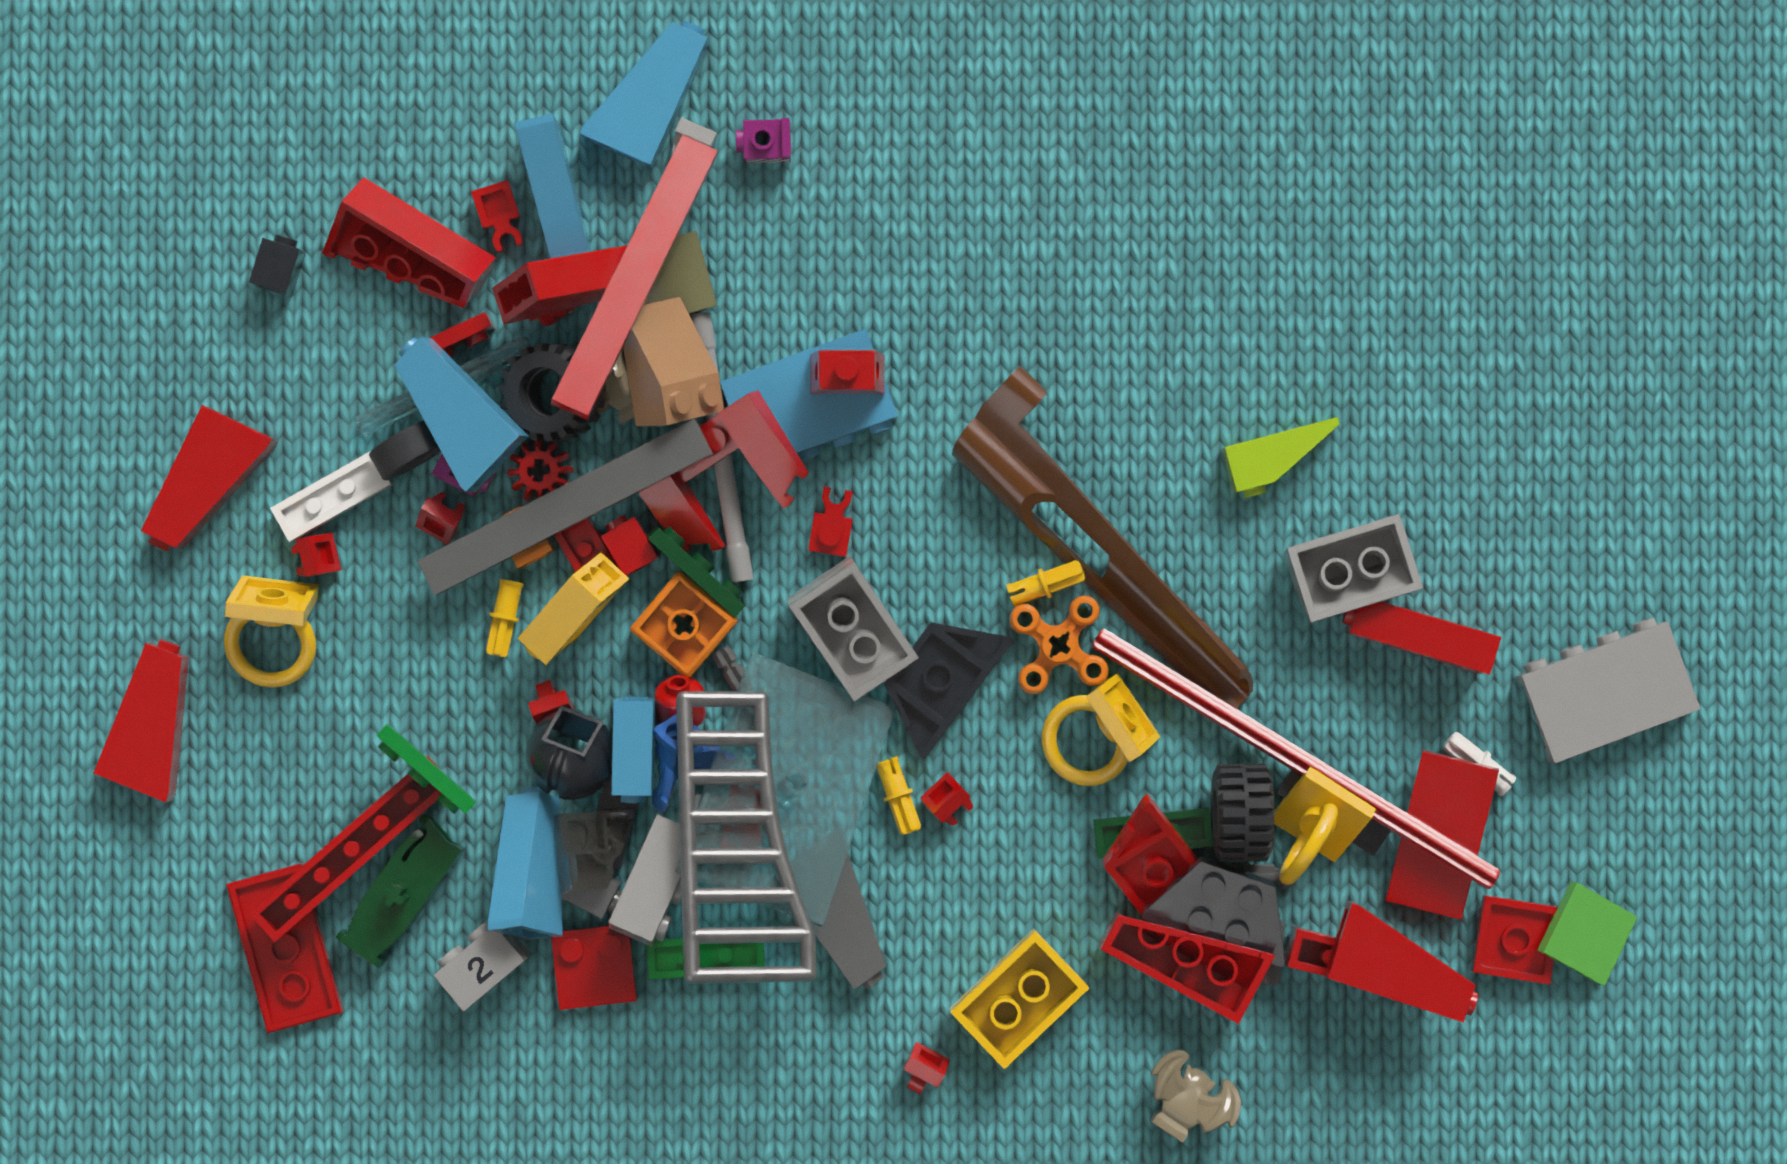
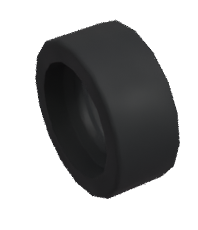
M423 420L398 432L376 446L369 453V457L381 478L387 481L418 467L436 456L441 450Z

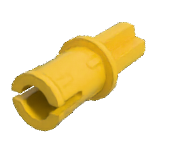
M1074 560L1044 571L1042 568L1038 569V574L1006 585L1008 593L1011 594L1025 590L1010 597L1014 607L1045 595L1051 598L1054 592L1082 583L1085 580V574L1079 561Z
M499 579L500 584L493 613L489 612L492 620L485 651L489 655L506 657L509 652L515 621L519 622L520 619L516 618L524 584Z
M896 756L876 763L874 766L878 771L886 794L883 800L884 802H889L899 833L906 835L919 830L921 824L910 795L913 789H908L898 761L899 758Z

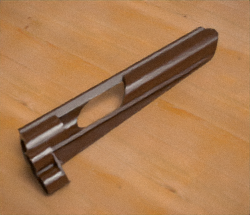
M1019 366L981 406L976 417L966 426L956 441L952 455L1065 564L1074 560L1079 561L1085 574L1084 582L1180 675L1237 709L1253 692V679L1248 671L1249 669L1211 628L1162 581L1020 424L1047 393L1042 385L1022 366ZM1041 502L1055 503L1109 555L1108 567L1102 578L1032 512L1036 504Z

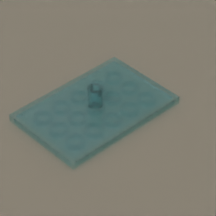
M753 652L749 656L738 691L765 692L769 697L770 743L779 821L790 865L810 922L821 927L825 923L896 708L864 695L854 701L844 687ZM732 707L724 730H754L753 707ZM718 746L711 769H757L755 746ZM705 785L697 809L761 808L759 785ZM764 824L696 825V848H770ZM681 856L675 870L678 874H681ZM774 863L697 864V881L716 888L782 887ZM758 903L792 916L788 903Z

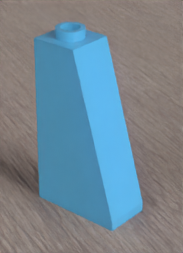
M683 21L682 25L671 22L582 126L580 131L581 137L653 170L709 46L708 37L703 36L705 30L688 21Z
M553 113L514 122L550 258L590 252L591 249L558 121Z
M412 338L399 351L401 358L394 366L460 487L465 492H477L529 436L432 338Z
M525 787L521 789V794L506 796L488 916L489 931L527 940L562 936L560 799L557 796L546 794L539 787Z

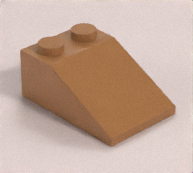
M673 297L644 304L623 347L636 426L670 425L722 411L724 406L718 371L681 298Z

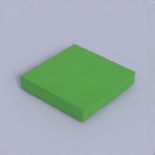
M1570 881L1537 951L1592 982L1605 986L1636 922L1637 916L1585 886Z

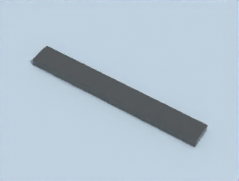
M692 419L417 560L433 594L437 596L713 455V452L697 420Z

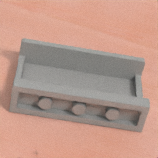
M1654 617L1633 624L1634 632L1620 636L1618 631L1610 632L1597 637L1598 645L1583 650L1582 644L1560 651L1561 659L1547 664L1546 659L1541 658L1523 665L1525 672L1516 675L1518 682L1522 683L1544 740L1546 747L1543 748L1548 763L1563 761L1701 709L1668 621L1656 623Z

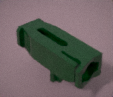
M426 813L422 814L419 821L425 825L427 831L423 828L414 831L398 847L359 902L357 909L354 911V917L351 918L352 922L348 926L349 929L341 930L336 936L340 942L378 968L382 967L387 961V958L382 953L388 951L389 947L394 946L395 942L401 940V937L410 929L466 849L461 844L452 841L437 821ZM426 835L425 839L412 850L407 859V855L412 847Z

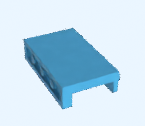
M867 329L720 381L728 406L746 394L759 390L801 461L819 455L818 447L833 442L835 448L857 441L855 434L869 429L871 435H875L893 428L891 421L898 419V415L886 382L885 394H810V355L819 350H874Z

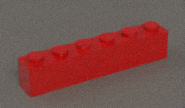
M428 755L427 758L438 767V765ZM409 774L405 775L250 911V916L276 942L430 807L441 795V792L431 783L424 788Z

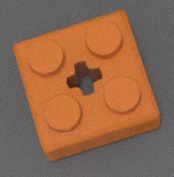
M679 571L633 623L630 631L679 673L687 678H691L737 624L738 620L689 577ZM690 615L693 618L691 626L694 628L691 634L683 632L680 635L677 634L675 630L678 625L674 621L676 617L685 618Z

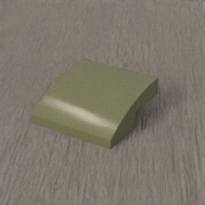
M697 231L677 236L645 304L680 297L689 314L718 307Z

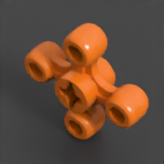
M1085 595L1076 597L1069 606L1067 619L1062 624L1056 626L1044 623L1035 607L1029 604L1018 605L1011 611L1009 615L1011 628L1019 634L1033 637L1039 645L1037 659L1033 663L1024 666L1018 674V684L1024 692L1028 694L1041 693L1048 685L1051 670L1061 664L1072 666L1077 671L1079 679L1089 686L1099 685L1106 680L1108 666L1104 659L1097 655L1084 653L1078 643V636L1081 630L1093 624L1099 617L1100 608L1094 598ZM1082 603L1088 604L1091 608V614L1088 618H1082L1077 613V608ZM1021 612H1027L1031 615L1032 621L1027 627L1021 626L1017 621V617ZM1067 632L1065 645L1069 648L1066 653L1058 652L1050 658L1052 644L1049 642V639L1052 636L1059 638ZM1091 663L1097 664L1100 669L1099 675L1095 678H1090L1086 674V668ZM1032 671L1037 672L1040 676L1039 684L1034 687L1029 686L1026 682L1027 674Z

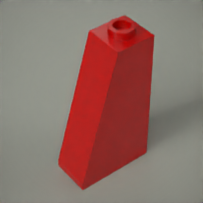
M627 245L527 262L492 288L503 325L600 301Z
M202 405L141 529V532L150 535L148 543L167 552L170 551L171 547L183 549L274 450L278 441Z
M1382 601L1345 612L1342 618V623L1347 624L1345 631L1347 634L1475 674H1491L1502 638Z
M159 639L157 644L145 643L93 774L161 801L169 802L174 800L177 789L189 657L179 653L181 646Z
M1347 900L1323 974L1326 978L1463 1023L1466 1015L1471 1016L1478 1000V993L1474 992L1476 986L1474 983L1360 905Z

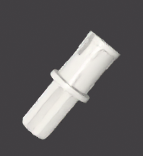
M1458 732L1453 733L1446 740L1444 751L1452 757L1499 768L1494 789L1499 796H1503L1512 787L1508 783L1514 784L1516 776L1510 774L1490 758L1491 753L1489 751H1481Z

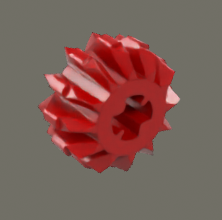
M535 440L534 452L524 442L520 447L526 456L523 459L516 454L510 456V460L520 464L519 469H508L507 475L510 477L520 476L521 478L514 482L511 488L513 491H519L527 486L522 498L527 502L532 499L535 491H537L538 499L546 495V491L550 493L556 490L555 486L557 484L562 487L569 483L561 479V474L574 473L573 467L560 466L561 463L570 457L568 452L565 451L553 457L558 449V443L554 441L548 445L546 452H544L543 440ZM539 461H545L543 466L550 467V474H545L542 482H536L538 477L531 476V469H536Z

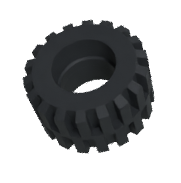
M553 343L534 344V347H525L520 350L521 356H512L508 361L512 366L511 369H503L501 377L506 379L505 385H499L498 393H504L505 400L499 402L502 410L509 411L508 416L527 435H530L529 439L536 441L574 439L578 437L577 434H584L591 429L588 423L597 422L601 415L596 410L597 408H604L606 399L600 398V395L588 420L561 408L556 414L552 415L544 408L540 400L539 389L542 379L550 370H554L562 378L574 355L576 346ZM606 383L602 391H606Z
M1217 764L1211 786V826L1213 848L1219 862L1268 861L1272 853L1274 842V796L1272 778L1266 764Z

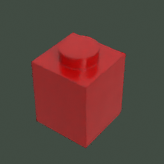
M623 515L605 526L608 532L602 535L601 538L619 569L627 577L660 559L636 517L628 520L626 515Z

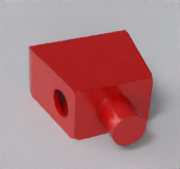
M819 350L811 354L810 394H885V355L875 350Z

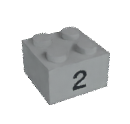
M488 921L484 922L467 936L471 942L469 946L463 949L459 944L437 962L441 969L433 975L463 1012L532 955L518 937L489 931Z

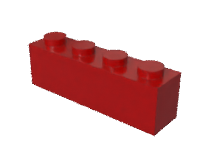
M365 177L341 201L321 253L333 259L337 255L350 259L351 266L364 271L371 267L386 273V279L398 284L402 281L417 285L418 291L461 308H465L485 284L496 259L493 255Z
M1118 912L1113 916L1098 944L1100 950L1237 1024L1241 1021L1275 957V954L1123 916Z

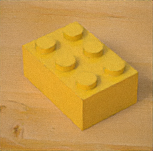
M1033 928L950 1007V1013L1005 1069L1089 989V986Z

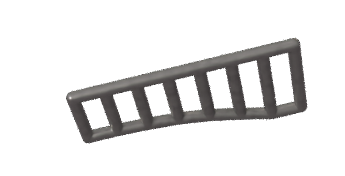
M682 691L676 697L684 978L690 984L811 982L816 978L817 974L815 932L790 865L778 816L770 743L769 697L765 692ZM692 707H753L754 730H693ZM693 746H755L757 769H694ZM695 785H759L761 808L695 809ZM764 824L770 848H696V825ZM774 863L782 886L697 888V864ZM788 903L796 926L699 928L698 904ZM800 942V966L700 968L699 944Z

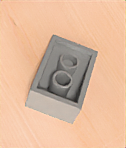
M851 556L786 599L790 609L854 701L919 658Z

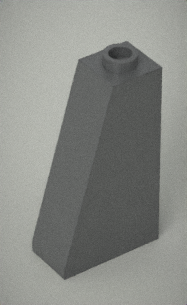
M836 828L792 859L790 865L815 935L852 987L856 989L862 984L866 990L884 977L881 970L886 967V961L841 832ZM776 871V872H774L773 876L776 878V880L778 881V883L781 885L780 880H779V877H778V874H777V871Z

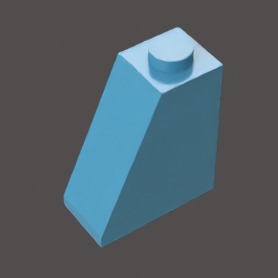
M618 696L614 700L612 795H621L620 802L643 803L644 796H651L653 794L655 756L653 729L656 727L654 697Z

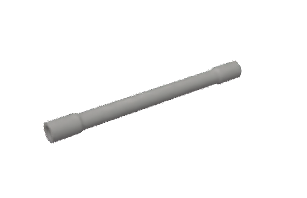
M711 312L692 314L690 317L718 371ZM717 413L706 415L707 421L717 416ZM732 454L716 463L714 469L726 537V556L731 583L754 580L749 547L745 540Z

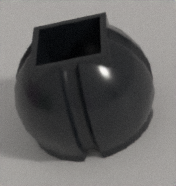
M560 706L558 711L539 721L528 739L526 762L532 779L546 794L556 790L559 799L577 800L593 795L603 787L605 780L612 770L613 738L604 722L600 721L596 716L592 714L587 716L579 709H569ZM572 737L587 742V745L583 752L557 743L556 740Z

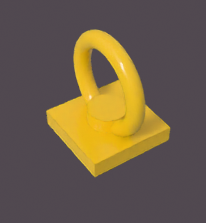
M241 576L226 601L225 617H230V620L224 632L226 657L233 669L241 677L255 685L276 688L290 685L308 672L316 655V638L307 618L318 600L319 584ZM250 620H254L255 623L267 627L292 625L301 643L300 654L296 662L288 669L279 672H266L251 665L243 656L239 644L240 633L245 624Z
M1116 673L1105 680L1089 695L1073 696L1058 703L1045 719L1041 743L1047 762L1059 776L1073 784L1097 786L1117 777L1128 761L1131 762L1142 755L1161 736L1119 673ZM1085 710L1097 713L1096 720L1101 731L1111 742L1116 743V751L1113 758L1107 765L1098 770L1085 771L1073 767L1063 758L1058 749V728L1068 715L1077 711Z
M1309 767L1274 811V824L1297 838L1279 873L1280 881L1285 885L1295 883L1312 863L1318 852L1331 861L1336 862L1372 819L1376 808L1314 768Z

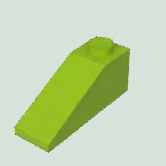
M1338 417L1224 447L1222 453L1233 494L1243 491L1244 498H1249L1267 493L1265 485L1272 484L1339 426Z

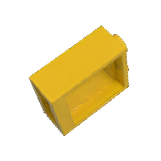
M602 553L598 554L567 580L517 639L525 645L527 652L532 657L541 660L547 665L576 641L626 584L629 578Z

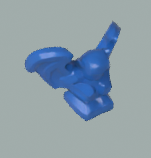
M677 715L670 717L653 729V735L659 741L655 752L659 760L658 773L660 777L657 787L653 790L652 805L662 814L669 805L668 799L678 779ZM693 724V730H700ZM693 746L694 769H732L738 761L735 755H726L718 746Z

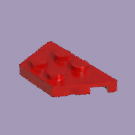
M1149 794L1141 799L1102 860L1106 871L1139 913L1142 914L1143 908L1148 903L1151 905L1166 891V887L1176 878L1185 875L1188 868L1198 858Z

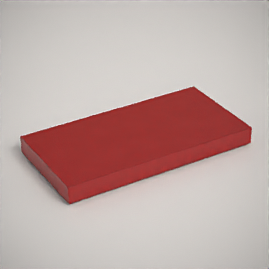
M1422 750L1407 813L1478 856L1499 768ZM1401 837L1385 901L1462 920L1472 880Z
M303 863L226 884L267 1034L344 1012L316 908L311 910L276 942L267 935L249 914L250 911L301 868Z

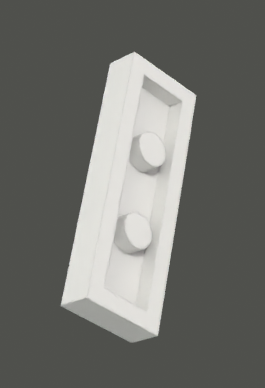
M370 452L270 508L289 542L295 541L392 486L390 480L386 481L381 478L369 457Z

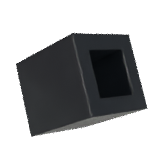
M276 234L273 241L262 238L249 283L256 287L292 297L306 254L296 248L298 241Z

